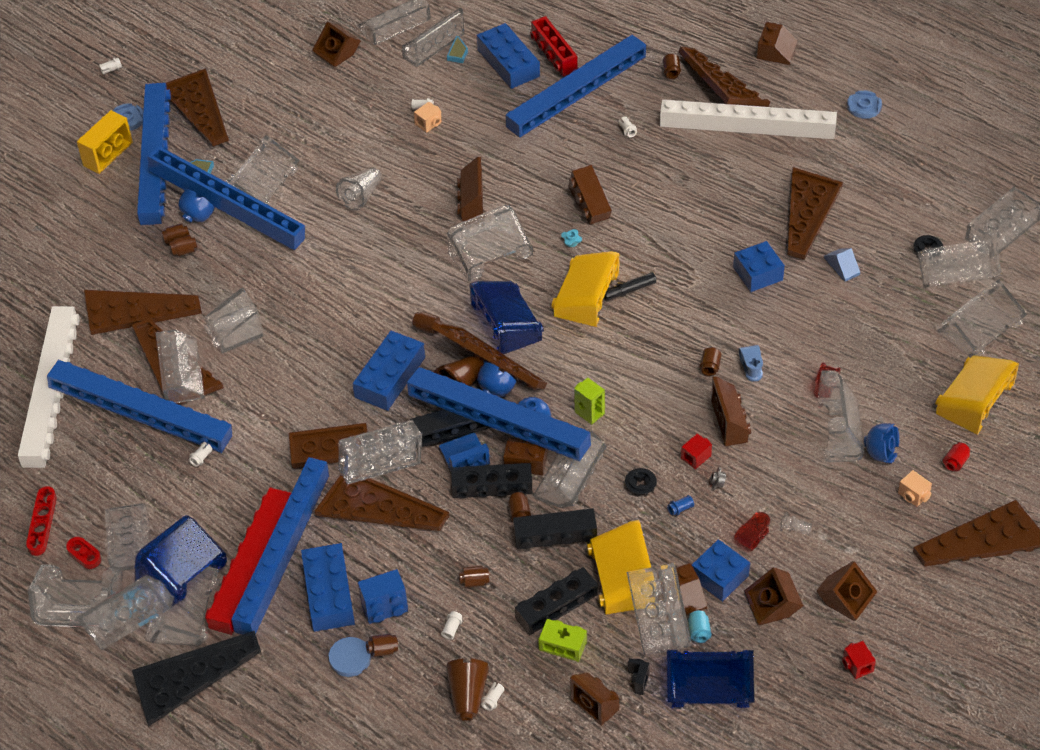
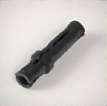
M650 272L627 282H619L607 289L604 300L608 301L619 296L624 297L629 292L655 284L656 276L653 272Z

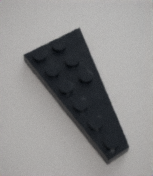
M255 631L133 669L132 673L148 727L259 654L261 649Z

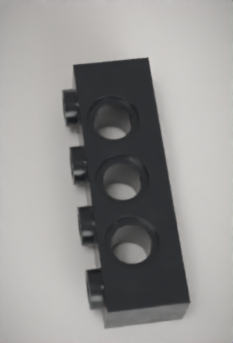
M531 463L451 467L453 498L503 497L517 492L524 493L525 495L533 494Z
M584 567L574 570L562 580L555 581L545 590H540L528 600L518 603L515 607V619L530 636L542 629L547 619L557 620L598 595V583Z

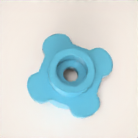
M576 229L561 234L565 245L568 247H575L582 241V237L578 235V230Z

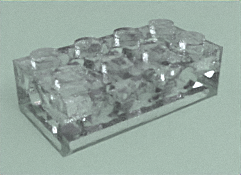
M413 420L341 439L339 440L338 469L346 483L351 484L421 464L422 434Z

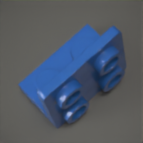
M475 433L439 445V449L450 471L451 467L490 464L489 448L487 444L481 445Z

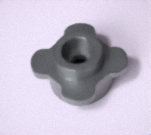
M718 467L717 471L711 474L710 483L713 484L712 490H716V487L722 488L725 484L726 473L721 472V467Z

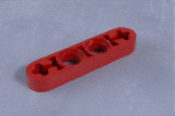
M50 486L40 488L35 500L26 541L27 549L33 556L43 554L47 548L57 501L55 490ZM41 510H48L46 515H38ZM38 526L45 527L43 531L35 532Z

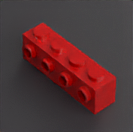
M544 16L531 21V39L538 44L540 51L545 53L547 60L553 63L555 70L559 71L562 76L569 75L574 70H577L578 56L549 19Z

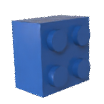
M767 241L734 253L733 268L750 292L783 281L785 265Z
M718 539L692 564V567L700 580L701 586L723 602L749 577L750 562Z
M398 569L358 582L361 605L369 624L379 623L384 619L400 616L408 612L406 589Z

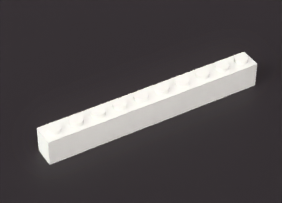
M662 100L660 127L834 139L837 112Z
M52 306L18 452L22 468H45L47 460L50 459L49 448L50 444H53L54 441L53 430L57 427L56 416L60 413V398H63L64 393L48 387L47 374L58 359L70 362L69 356L73 353V340L76 339V325H79L80 320L79 314H76L74 307Z

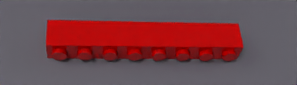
M270 487L267 494L263 495L259 510L255 511L251 526L247 527L246 537L243 542H240L236 557L231 560L229 572L223 576L222 586L219 591H216L211 608H208L206 611L205 619L209 629L230 635L233 634L234 628L231 619L291 495L290 492Z

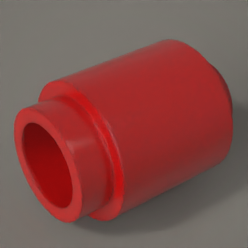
M962 442L954 444L943 458L945 467L950 471H960L970 457V448Z

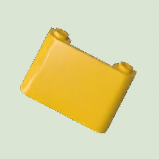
M608 251L576 255L575 258H571L566 278L557 298H553L551 308L554 309V317L597 327L599 322L598 312L602 309V301L611 280H617L619 276V253Z
M975 355L971 358L968 357L964 363V368L946 392L938 396L935 405H937L936 414L978 435L983 427L981 425L982 420L988 417L991 407L1004 390H1011L1015 384L1019 363L1007 359Z
M630 521L590 539V543L587 544L588 556H592L596 562L602 588V594L598 595L600 607H604L605 614L655 607V581L640 521Z

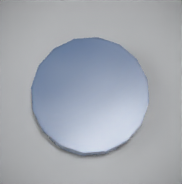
M857 91L849 96L847 109L855 117L862 119L872 118L880 113L882 100L871 91Z
M127 103L113 109L114 112L127 118L130 131L139 128L143 124V109L140 106H132V104Z
M355 637L342 638L335 642L330 648L328 655L331 668L337 674L345 677L361 674L365 668H368L371 661V654H368L366 651V642Z

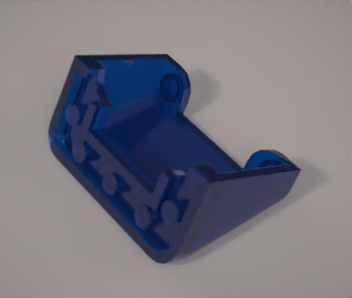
M475 281L469 284L471 306L474 310H481L493 330L494 339L499 340L498 351L507 354L542 341L543 325L540 321L536 320L520 294V288L517 283L514 284L513 281Z
M185 515L138 552L135 558L134 584L169 605L174 606L186 597L187 583L209 565L214 570L223 568L227 563V555L194 518Z
M667 650V703L671 704V708H684V704H736V708H750L749 704L755 703L754 650H742V652L737 653L735 651H683L681 653L678 650Z

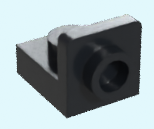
M629 658L628 673L633 674L632 684L635 685V694L644 695L650 674V663L642 659Z

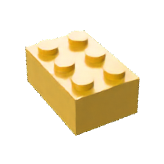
M112 110L77 141L83 166L98 174L133 143L127 118Z

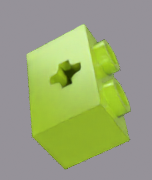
M587 377L575 386L574 403L575 413L591 425L605 414V389Z
M547 619L539 637V651L579 662L587 643V630L579 626L564 624L559 620Z

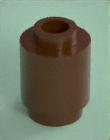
M675 54L664 56L662 59L664 74L669 79H676L681 72L679 57Z
M183 223L167 227L166 230L162 231L166 245L170 244V241H174L175 238L190 235L188 227L183 226Z
M191 235L175 238L174 241H170L173 256L195 252L194 248H198L195 237L191 238Z
M422 311L415 313L412 325L418 330L435 334L437 331L431 328L434 321L442 322L439 316Z
M709 347L703 350L700 368L701 372L706 376H714L719 371L722 353L717 348Z
M517 492L510 495L508 505L511 519L531 516L528 498L525 494Z
M482 565L463 567L462 572H459L460 584H464V588L484 586V584H489L488 567H483Z
M390 633L370 636L369 641H366V651L372 657L392 655L393 652L398 651L397 637Z

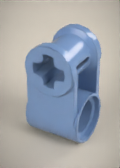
M759 345L739 348L740 362L743 365L746 378L750 381L762 379L763 360Z

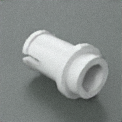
M113 58L111 61L99 64V67L104 75L116 69L119 70L122 65L119 58Z
M427 98V100L412 99V110L419 109L427 102L434 105L433 99L430 100V98Z
M627 117L621 118L624 123L619 119L618 124L624 130L625 136L634 137L637 133L636 126L631 124Z
M203 442L195 452L190 454L189 462L195 467L202 465L203 460L213 450L211 445Z
M455 611L447 615V622L441 632V635L449 640L454 638L458 626L463 622L462 615Z
M496 682L492 683L486 696H483L481 699V706L488 711L495 709L498 699L504 692V687L499 683L497 686Z

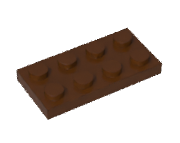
M366 423L289 433L292 468L304 467L308 457L326 461L327 464L371 458Z

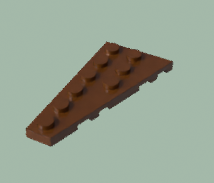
M680 46L678 53L683 57V60L688 62L691 68L699 74L700 78L705 80L707 85L715 91L716 95L722 98L725 104L769 107L770 101L768 99L759 98L758 92L747 89L745 83L728 71L722 72L720 70L721 66L708 62V57L695 48Z
M206 68L166 83L167 90L170 89L171 92L170 101L212 146L229 141Z
M793 167L787 255L802 260L806 259L843 187V182Z
M84 290L91 335L131 328L132 324L149 318L156 323L202 314L198 295Z
M150 318L132 324L133 331L165 400L173 401L180 405L224 388L222 382L216 380L208 370L206 371L201 367L195 358L182 347H179L171 337L169 338L165 335L163 330Z
M434 321L432 329L460 344L459 346L463 349L474 352L475 357L490 361L500 369L509 372L514 378L526 382V386L533 390L537 388L545 389L546 381L469 331L459 326Z
M347 468L344 469L314 511L315 516L440 531L449 518V512Z
M1014 500L915 546L913 553L923 566L926 567L947 564L952 560L961 559L962 561H968L973 557H980L982 559L1010 555L1015 551L1022 550L1031 552L1033 549L1040 548V528L1018 501Z

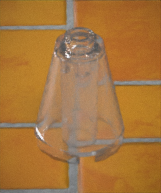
M370 167L340 179L336 184L338 199H342L345 202L344 206L346 208L360 210L366 205L382 180L380 171Z

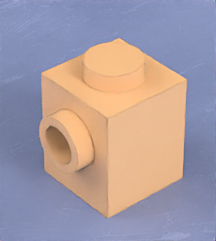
M427 102L414 111L415 125L426 133L442 122L440 108Z
M912 470L900 481L898 494L904 497L907 502L918 507L922 502L925 503L930 498L932 483Z

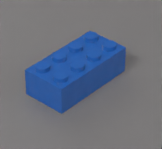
M506 23L477 35V50L510 89L540 77V61Z
M391 330L353 382L354 397L388 411L406 386L407 381L425 359L424 343Z
M342 543L301 550L314 632L355 625Z

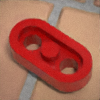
M73 537L67 542L66 549L68 554L84 568L93 569L99 566L101 563L100 552L82 537Z

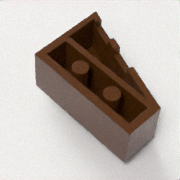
M589 165L573 170L569 178L568 188L582 210L584 218L587 219L590 225L610 219L612 209L593 166Z

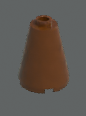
M473 355L441 365L434 370V373L471 386L476 381L478 372L484 362Z
M463 659L451 660L447 663L446 670L455 715L460 717L462 721H471L478 714L489 673L488 663L478 659H470V663H463Z

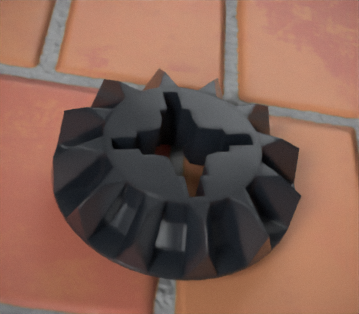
M923 235L915 240L914 252H917L918 256H924L925 259L927 257L934 259L935 256L939 257L941 252H943V243L935 236Z
M645 468L633 469L625 477L626 489H629L631 494L636 493L638 497L641 494L647 496L649 492H654L657 486L656 476ZM637 481H638V482L644 481V485H643V484H640V485L637 486Z

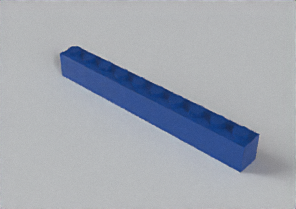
M634 35L623 39L582 67L574 70L552 86H549L533 98L505 115L506 128L519 138L645 58L646 44Z
M166 83L145 84L137 210L140 225L162 224V217L165 216L163 203H166V196L163 191L166 190V180L149 171L148 155L158 146L168 150V140L166 138H169L167 125H170V118L167 113L170 112V102L168 100H171L170 89L167 90Z
M160 146L148 155V169L150 172L183 190L189 189L196 192V196L204 197L214 207L294 251L305 240L304 224Z
M58 359L47 374L48 387L193 443L201 445L203 442H206L207 445H211L214 451L222 453L232 438V424L224 420H218L208 414H202L194 411L192 408L162 399L155 394H149L139 388H133L120 381L93 373L86 368L77 367L70 362Z
M419 367L407 381L408 394L411 397L574 460L580 461L591 446L590 432L583 428H578L567 422L557 420L549 415L536 412L533 409L507 401L430 370Z
M308 457L231 619L235 633L245 634L255 631L256 634L329 478L326 461Z

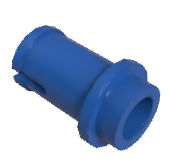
M687 495L677 501H670L667 509L672 516H678L680 512L694 507V501L691 496Z

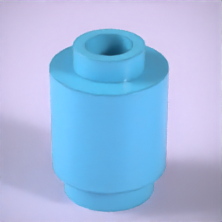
M700 610L690 613L688 625L691 639L698 643L706 642L712 635L708 616L704 611Z

